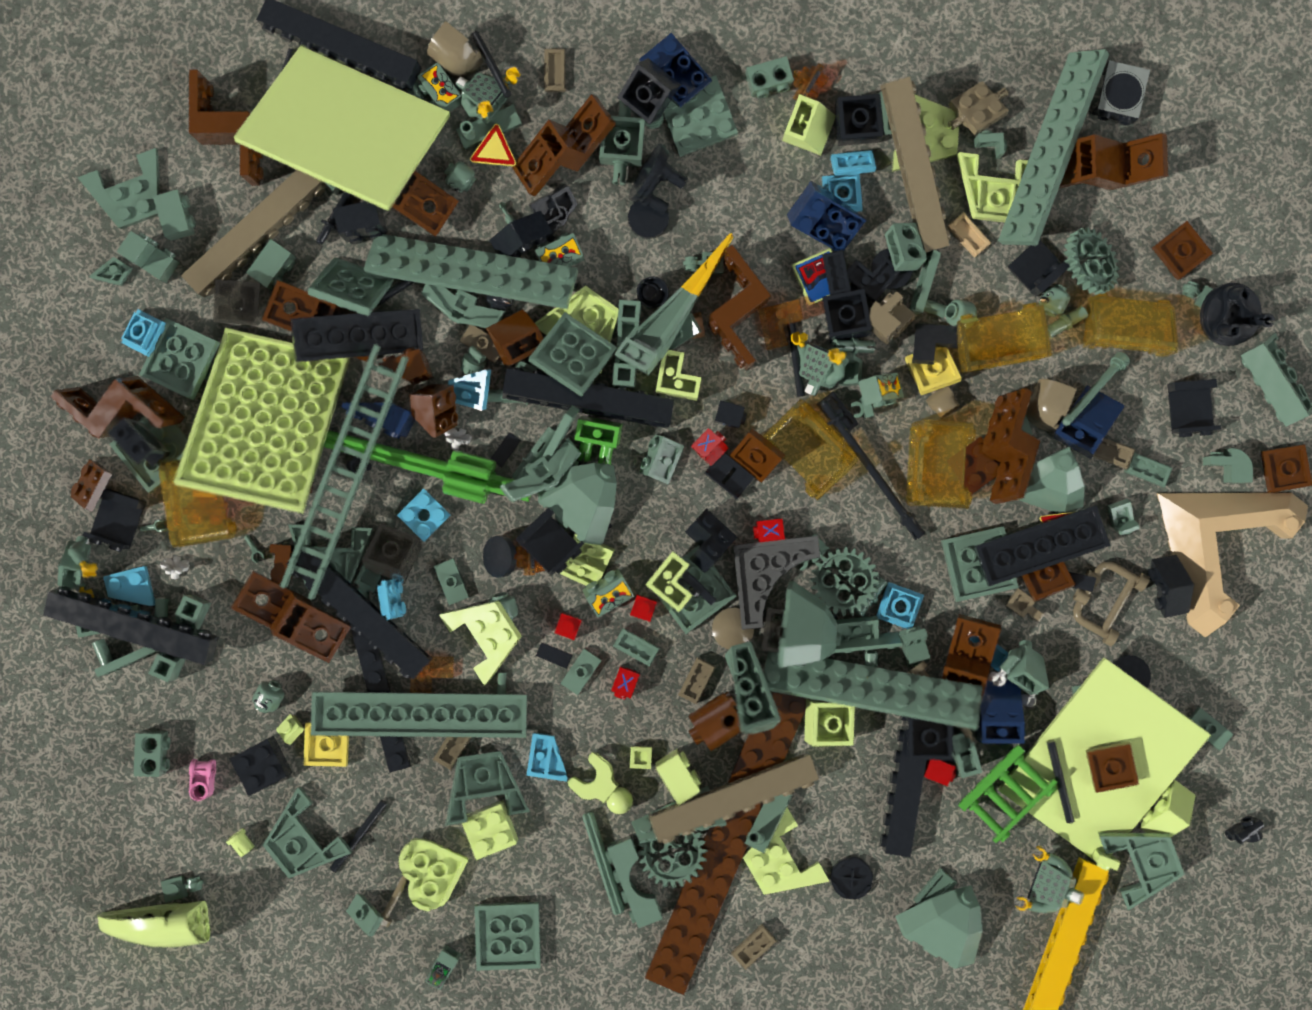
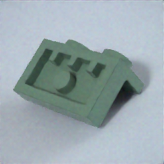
M655 435L649 442V450L640 464L641 469L639 473L669 485L684 445L664 436Z

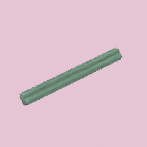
M588 812L583 814L582 818L613 914L619 915L624 912V905L611 865L605 854L606 850L594 813Z

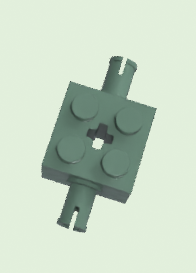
M619 100L618 116H611L616 125L600 143L599 159L600 164L614 165L612 183L618 185L620 176V185H625L626 168L628 166L642 167L645 120L642 118H632L631 109L627 105L625 107V104ZM621 139H625L624 144H620Z

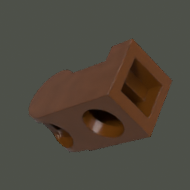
M270 544L269 552L275 553L274 567L271 570L270 577L279 584L282 583L288 568L287 563L293 555L294 546Z

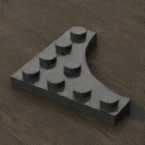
M818 536L734 545L742 630L764 628L766 603L778 580L793 567L808 560L821 558Z

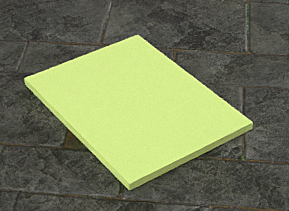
M300 46L238 130L234 139L235 142L389 210L449 119L450 112Z
M225 328L174 484L304 513L350 358L295 362L292 342Z
M1103 657L1023 758L1047 782L1052 778L1055 780L1046 743L1048 740H1055L1075 822L1066 823L1058 788L1049 797L1044 795L1028 813L1093 859L1092 855L1095 849L1105 853L1098 833H1130L1211 735ZM1129 741L1139 785L1095 793L1085 750ZM1018 765L1009 774L1032 797L1042 789ZM1005 782L998 788L1002 794L1023 808L1027 804Z

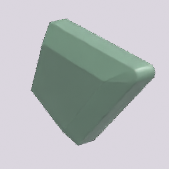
M113 257L92 273L90 278L122 286L132 268Z

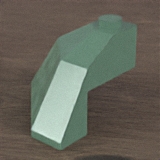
M1069 447L1060 449L1034 462L1024 499H1019L1020 501L1057 514L1074 512L1083 507L1084 483L1079 466Z
M591 463L570 467L561 477L558 485L551 490H543L537 493L538 503L544 508L549 507L556 515L555 518L565 528L569 527L577 534L576 538L579 541H583L586 544L602 545L615 506L617 482L614 465Z
M789 581L786 593V610H784L782 625L784 631L780 641L779 667L821 661L834 654L836 645L841 644V633L838 632V624L827 604L796 582Z
M971 885L933 897L895 916L904 938L911 942H917L923 946V950L936 958L938 956L941 957L952 968L958 969L974 964L983 930L980 905Z

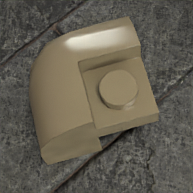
M446 21L435 33L427 49V55L444 67L446 74L453 78L471 76L484 62L480 52L477 49L474 50L467 42L468 39Z
M897 291L894 295L889 293L880 303L875 301L870 313L872 331L886 345L889 344L891 338L893 340L897 339L915 318V313L903 304V296Z
M1039 379L1026 411V416L1030 423L1047 432L1057 430L1059 427L1057 423L1062 416L1066 417L1077 389L1057 381Z

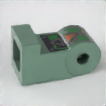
M445 945L425 982L440 990L457 964L461 953Z

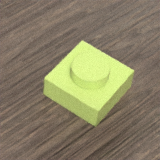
M289 714L276 730L284 742L291 745L304 731V727L294 715Z
M631 746L630 768L651 769L652 747Z
M1096 849L1094 850L1092 858L1097 862L1098 867L1108 871L1110 868L1118 870L1120 862L1116 857L1109 854L1106 855V853Z

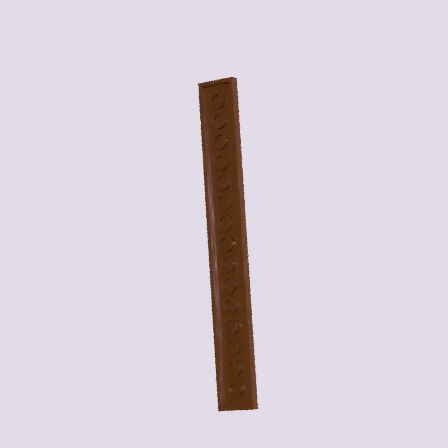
M770 691L781 721L773 729L756 734H748L728 783L784 762L806 710V699L809 698ZM762 802L755 804V808L750 811L743 812V810L735 812L734 817L725 820L726 826L711 827L707 830L703 839L706 843L701 846L702 849L707 850L706 853H702V857L706 858L707 861H700V865L704 869H696L699 876L691 875V883L687 880L685 881L646 972L645 979L679 994H685L748 845L745 844V841L763 806Z

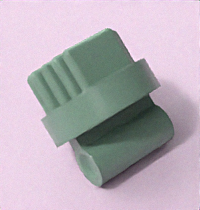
M474 346L469 347L468 353H465L462 358L460 370L466 375L484 370L486 356Z

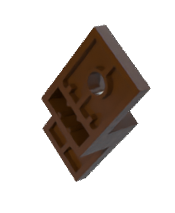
M591 94L567 126L548 120L518 158L516 166H512L529 195L536 197L560 165L578 172L616 123L598 97Z
M414 171L390 207V210L396 214L401 213L436 237L459 201ZM426 201H432L435 204V211L432 213L426 212L423 204Z
M277 280L262 320L292 332L291 318L357 313L339 307L334 303L320 300L308 295L307 291ZM289 303H294L296 306V310L292 314H287L285 311ZM370 356L355 358L368 362Z
M1027 388L998 396L995 401L993 415L989 421L987 435L983 440L984 445L981 452L1000 462L989 500L995 504L1024 499L1039 448L1040 440L1021 430L1032 391Z
M253 570L232 604L231 609L269 627L273 636L330 663L351 628L350 624L313 606L310 599L287 587H280L281 584ZM264 594L268 597V600L265 604H258L255 601L256 597ZM323 629L327 631L324 639L315 638V633L318 630Z
M959 614L942 679L982 686V701L1002 625ZM977 636L981 641L975 643L969 637Z

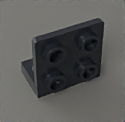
M1040 239L1038 245H1030L1008 265V269L1034 297L1043 293L1070 267V264L1066 263L1065 260L1060 262Z

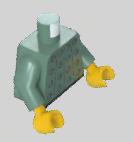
M516 67L509 68L506 74L502 75L508 87L510 83L515 85L517 77H520ZM476 73L471 81L460 77L456 82V89L462 91L461 104L469 117H478L486 124H488L508 99L503 96L493 76Z
M797 331L791 335V341L798 345L797 348L800 355L799 374L809 380L805 392L816 396L820 386L831 389L844 377V368L849 359L845 358L846 354L844 352L839 353V348L828 350L810 342L805 343L808 335L804 332L800 334Z
M78 536L76 541H68L59 563L57 586H65L79 592L89 593L94 598L92 589L84 591L86 587L83 582L84 577L96 576L95 571H97L95 563L88 564L91 546L87 537Z
M1036 846L1038 850L1042 851V854L1040 856L1033 854L1034 858L1040 861L1027 896L1030 901L1022 896H1018L1017 899L1024 900V905L1022 907H1015L1021 911L1028 908L1029 911L1045 914L1058 912L1061 908H1067L1069 901L1080 905L1083 901L1084 893L1074 889L1077 879L1072 876V870L1065 860L1050 852L1046 853L1042 846Z

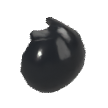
M656 276L644 278L636 289L638 300L648 308L662 306L669 297L667 284Z

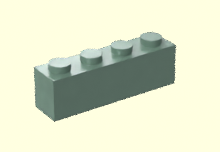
M1273 333L1246 350L1241 357L1243 365L1250 369L1253 374L1255 384L1261 387L1265 393L1266 401L1274 407L1276 417L1287 427L1310 416L1312 413V403L1303 385H1297V373L1293 367L1291 368L1287 365L1285 359L1287 354L1284 348H1278L1275 341L1279 338L1276 333Z
M751 641L731 646L725 654V658L735 682L741 732L756 734L773 729L781 719Z

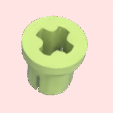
M244 828L233 834L226 841L228 845L231 844L240 857L247 854L254 847V844L245 834L246 830Z

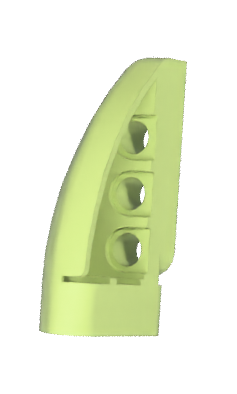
M205 901L184 904H162L102 912L98 915V925L103 933L136 944L151 947H180L203 944L210 939L208 909ZM149 913L152 914L155 918H149Z

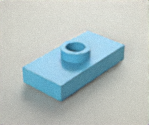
M872 150L831 154L830 159L834 176L876 171Z

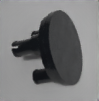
M660 143L654 148L643 164L632 185L628 199L632 202H638L644 207L649 206L663 215L669 203L655 196L654 189L662 180H667L679 187V189H682L688 177L673 169L672 165L667 163L669 151L666 149V146Z
M1224 283L1215 287L1205 297L1200 309V324L1204 334L1209 340L1222 346L1239 345L1248 340L1258 328L1272 327L1274 323L1269 321H1275L1272 314L1262 313L1261 303L1257 295L1249 287L1240 283Z

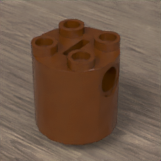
M729 691L721 693L688 715L694 725L688 731L697 745L704 741L711 752L741 732L738 706Z

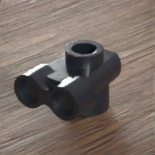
M1247 816L1240 820L1241 823L1239 825L1232 826L1225 831V835L1230 841L1236 840L1239 844H1243L1246 841L1253 843L1263 838L1261 830L1264 828V824L1261 819Z

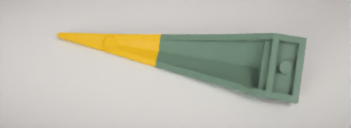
M732 233L723 240L700 268L657 311L625 338L615 353L617 358L648 375L652 372L660 359L663 360L724 255L725 249L728 248L733 239Z

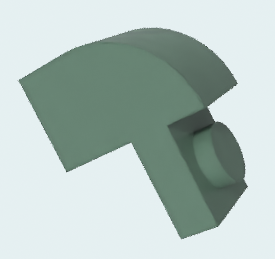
M1230 448L1224 449V453L1211 452L1210 456L1203 457V466H1224L1223 483H1253L1252 462L1243 451Z
M918 626L900 631L899 635L903 643L902 650L907 667L917 666L922 661L928 663L931 657L925 642L928 637L925 628L921 629Z

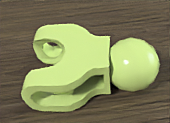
M591 752L588 760L596 770L595 780L586 783L577 777H572L568 780V786L582 799L591 800L595 798L603 803L606 801L611 812L615 814L627 813L633 805L632 794L629 790L618 787L619 784L613 777L612 764L597 752Z

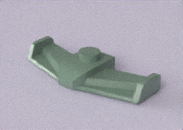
M425 284L421 292L425 298L446 314L449 320L457 324L464 323L487 328L503 320L506 312L502 310L476 306L478 298L462 290H458L456 295H453L445 287Z
M567 438L549 461L542 456L526 468V472L529 475L507 484H502L500 489L511 502L518 501L543 490H551L559 484L561 477L581 453L571 440Z

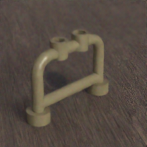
M1104 561L1093 572L1089 570L1086 573L1087 576L1097 578L1094 588L1100 582L1102 573L1108 569L1128 579L1102 627L1084 618L1082 609L1088 603L1092 592L1077 589L1073 596V599L1077 601L1073 609V616L1076 622L1103 637L1102 642L1111 647L1119 636V632L1111 627L1133 588L1142 592L1147 587L1150 577L1143 573L1136 575L1117 563Z

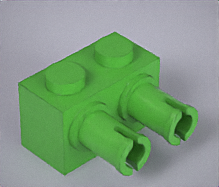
M582 415L578 419L575 440L580 441L579 451L581 453L577 459L581 461L584 459L587 462L591 461L593 444L601 445L598 463L603 464L605 461V464L611 465L613 448H616L620 443L623 423Z

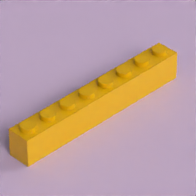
M1081 857L1078 858L1072 876L1077 879L1074 889L1084 893L1083 901L1080 905L1069 901L1067 908L1059 910L1023 1010H1058L1059 1006H1062L1064 1003V992L1072 981V970L1079 962L1080 948L1086 942V932L1094 921L1093 913L1095 907L1101 901L1103 885L1105 886L1109 879V871L1098 867L1094 862Z

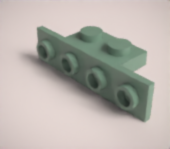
M877 616L836 620L838 632L841 633V644L836 645L835 653H851L860 650L872 651L881 648L893 649L903 646L898 632L879 634V620Z

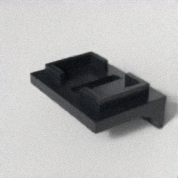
M726 453L704 472L709 479L735 500L739 498L755 478ZM734 467L736 471L725 484L721 483Z

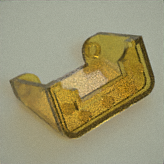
M1107 293L1089 297L1083 348L1094 349L1095 345L1096 347H1102V349L1119 348L1145 351L1148 354L1155 353V356L1168 357L1176 354L1178 351L1175 305L1170 304L1171 301L1157 300V302L1108 297Z
M1036 303L1023 305V309L1019 311L981 318H974L973 314L960 316V320L957 321L960 374L1035 361L1052 356L1044 305L1036 306Z
M802 399L763 435L764 438L785 454L784 459L806 480V493L817 501L841 480L859 460L848 443L827 424L810 404Z
M921 420L912 423L909 435L906 502L908 506L969 509V505L972 502V494L968 488H964L966 446L970 445L975 439L974 423Z
M181 459L161 463L159 475L172 547H185L234 538V534L237 532L236 523L227 518L224 496L175 485L174 480Z

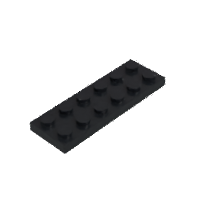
M420 309L371 312L369 316L357 313L290 319L295 362L370 356L374 345L381 347L378 355L403 353L404 350L409 348L424 351Z
M1096 505L976 545L974 548L987 586H992L1111 545Z

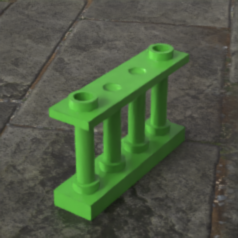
M1018 744L958 803V806L964 812L967 809L973 810L996 833L992 838L995 843L999 840L1004 842L1011 834L1009 830L1044 795L1049 797L1057 789L1055 787L1057 782L1053 778L1047 782L1023 759L1024 756L1022 754L1025 751ZM1012 764L1018 765L1042 788L1034 797L1027 793L1008 774L1009 771L1007 769ZM997 779L1003 780L1027 803L1018 813L993 789L994 786L992 784ZM982 794L988 795L1011 818L1003 828L978 804L979 801L977 799Z

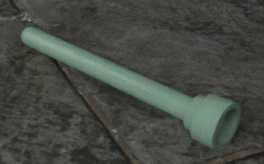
M1117 352L1111 358L1110 367L1062 420L1063 425L1069 426L1117 371L1124 370L1130 364V359L1126 354Z

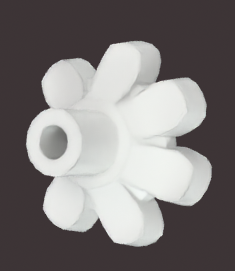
M452 428L445 432V436H447L446 441L452 443L451 449L459 450L461 444H469L472 438L471 435L466 434L464 429H459V432H457L455 428Z
M174 556L173 560L166 558L164 562L160 563L161 568L165 569L166 574H171L172 579H178L179 574H182V571H188L190 566L188 560L181 561L179 556Z

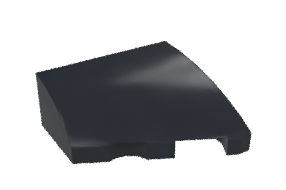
M565 184L529 204L533 213L542 212L553 233L561 225L564 226L568 215L578 205L570 187ZM553 233L547 237L549 241H553L555 239Z

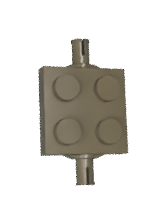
M981 81L957 96L949 103V107L957 117L948 122L949 128L951 127V130H954L962 124L969 128L974 135H977L1004 118L1009 110L1000 100L1008 96V90L1002 88L994 93Z

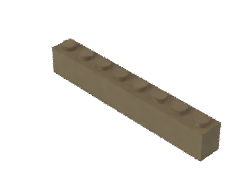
M910 76L885 83L880 87L912 221L917 225L925 252L949 246L950 232L948 228H945L944 220L946 215L943 207H940L939 199L941 198V193L935 185L934 178H936V172L929 160L931 151L929 145L925 143L926 129L924 124H921L919 117L921 115V108L914 96L916 93L915 83L911 81Z
M296 170L181 276L197 294L202 297L211 296L217 290V285L229 280L232 277V272L237 267H243L248 262L247 258L251 254L261 251L263 248L262 244L268 239L275 238L279 233L278 230L283 225H289L294 220V215L298 211H304L309 206L310 200L321 196L327 186L326 183Z
M804 753L691 797L680 805L676 803L650 813L648 817L657 841L668 843L675 840V836L683 833L685 836L695 832V828L703 825V828L715 824V820L722 817L723 820L734 817L735 812L743 810V812L750 811L755 808V804L761 802L763 804L770 803L775 800L774 797L781 794L782 796H788L795 792L794 789L801 786L803 789L814 785V781L819 780L811 756Z

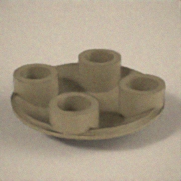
M739 608L722 610L717 614L712 625V633L715 640L726 649H730L734 645L750 642L754 634V629L742 630Z

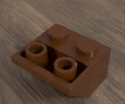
M524 309L486 328L505 366L512 365L532 355L544 339L539 328Z
M409 348L403 351V355L385 357L383 362L378 364L379 366L382 365L394 370L393 373H396L402 356L409 359L401 377L402 380L416 385L434 378L426 355L419 349Z
M430 384L409 395L412 416L432 437L436 438L457 426L456 394L454 393L453 385Z

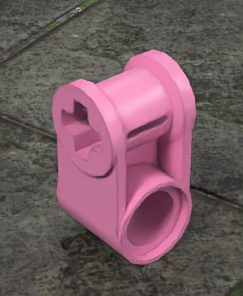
M192 759L189 767V795L195 801H202L212 796L214 792L216 760L198 761L197 759ZM200 785L205 788L204 795H201L198 791Z

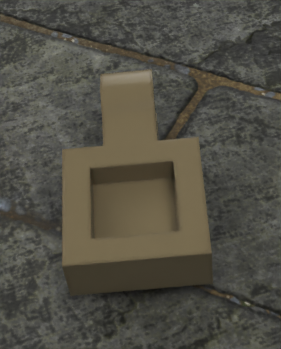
M1019 588L1014 591L1005 604L1006 607L1022 618L1028 614L1031 618L1040 622L1044 616L1042 612L1033 607L1035 603L1033 598Z

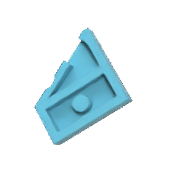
M482 370L448 380V385H453L454 393L456 394L455 403L485 410L487 407L491 370Z
M147 566L103 577L108 597L155 606V598Z
M533 732L526 776L567 782L568 776L554 735Z

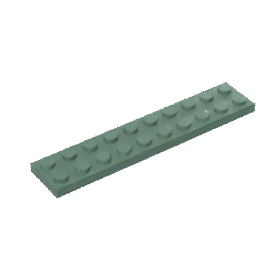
M1106 49L1069 53L998 241L1002 245H1038L1107 62L1109 53Z
M385 234L373 240L364 266V271L367 274L568 309L578 275V269L575 267Z
M770 648L768 650L763 675L771 692L977 729L982 686L826 658L818 662L779 667L780 650Z
M312 692L311 735L526 738L527 694Z

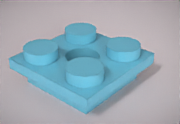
M860 173L822 176L823 188L831 192L854 211H863ZM840 188L846 189L848 196L846 198L839 197L837 190Z
M137 309L121 338L123 339L121 343L150 357L151 353L155 350V344L159 336L164 332L166 323Z
M423 488L397 516L425 542L451 515ZM423 509H427L430 513L427 521H422L419 518V513Z
M398 579L381 581L382 586H377L382 616L386 615L387 619L404 616L406 605L403 601L401 602L400 593L403 592L402 582L398 581Z
M888 582L876 616L878 619L905 629L913 628L924 595ZM902 600L906 608L903 612L899 613L895 609V604L897 601Z

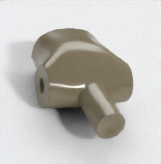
M949 386L930 392L932 395L925 400L931 410L935 411L941 418L948 416L959 407L954 393Z

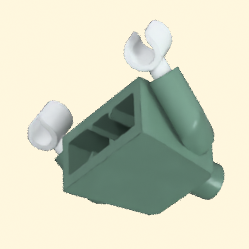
M1029 640L1020 641L1019 647L1010 650L1008 653V658L1001 665L999 673L991 672L988 676V680L994 682L993 685L1002 686L1005 684V675L1007 674V679L1029 694L1021 695L1022 704L1027 707L1036 705V694L1038 695L1041 691L1049 689L1044 658L1032 649V642Z

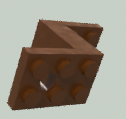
M198 69L189 70V134L202 145H240V176L251 186H260V180L263 179V168L260 167V159H263L264 154L235 142L234 139L238 130L249 117L250 112H214L211 105V97L214 96L213 85Z
M1159 133L1125 143L1096 134L1077 139L1059 189L1085 183L1107 190H1115L1168 177L1167 134ZM1148 154L1149 161L1146 165H1143L1142 160Z
M731 245L725 249V261L723 264L729 272L733 271L737 275L736 281L743 290L710 314L708 327L715 336L719 334L722 338L721 344L727 352L732 351L735 355L733 360L740 369L744 367L747 371L754 365L756 360L732 329L767 304L771 295L735 247Z
M139 376L115 379L98 403L80 387L55 390L50 396L56 401L58 407L66 410L72 415L74 421L82 424L88 429L90 435L98 439L109 437L108 432L122 418L132 420L137 412L145 415L149 423L158 428L180 424L185 418Z

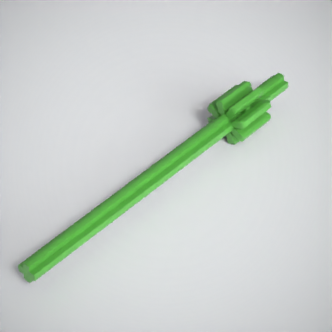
M328 430L324 447L334 450L340 433ZM347 435L343 445L365 453L369 441ZM376 443L370 460L441 478L444 482L442 487L444 494L482 504L487 501L490 492L506 496L500 489V486L514 481L510 478L495 475L496 461L454 450L451 454V460L449 459L446 462ZM531 495L520 500L529 502Z

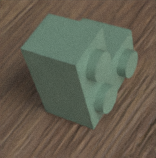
M130 231L116 251L164 283H167L180 262L174 259L176 257L174 253L166 248L163 251L157 248L159 243L142 232L137 235Z

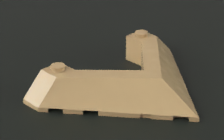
M1157 493L1165 530L1169 539L1171 555L1177 554L1194 583L1190 611L1186 616L1188 625L1202 636L1207 637L1224 625L1240 606L1223 592L1216 532L1266 526L1281 539H1290L1295 536L1305 523L1308 509L1307 504L1292 493Z

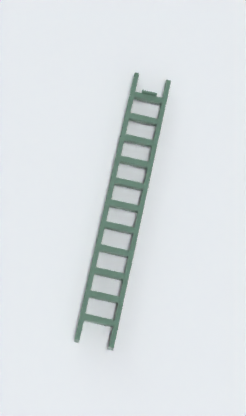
M377 345L373 347L280 585L283 588L288 587L293 571L311 577L315 581L308 597L310 599H315L409 359L402 356L396 373H393L394 370L382 365L378 367L374 365L381 348ZM372 370L394 378L388 393L366 385ZM364 390L386 399L381 413L359 405ZM356 410L378 419L373 433L351 425ZM348 430L370 439L365 453L343 445ZM340 451L362 459L357 474L335 465ZM332 471L354 479L349 493L327 485ZM325 490L346 498L341 513L320 505ZM317 511L339 519L334 533L312 525ZM309 531L331 539L326 553L304 545ZM301 551L323 559L317 573L296 565Z

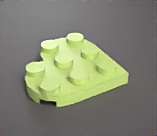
M413 838L400 852L399 868L403 876L410 880L408 894L413 905L424 911L444 906L452 894L468 862V858L423 838Z

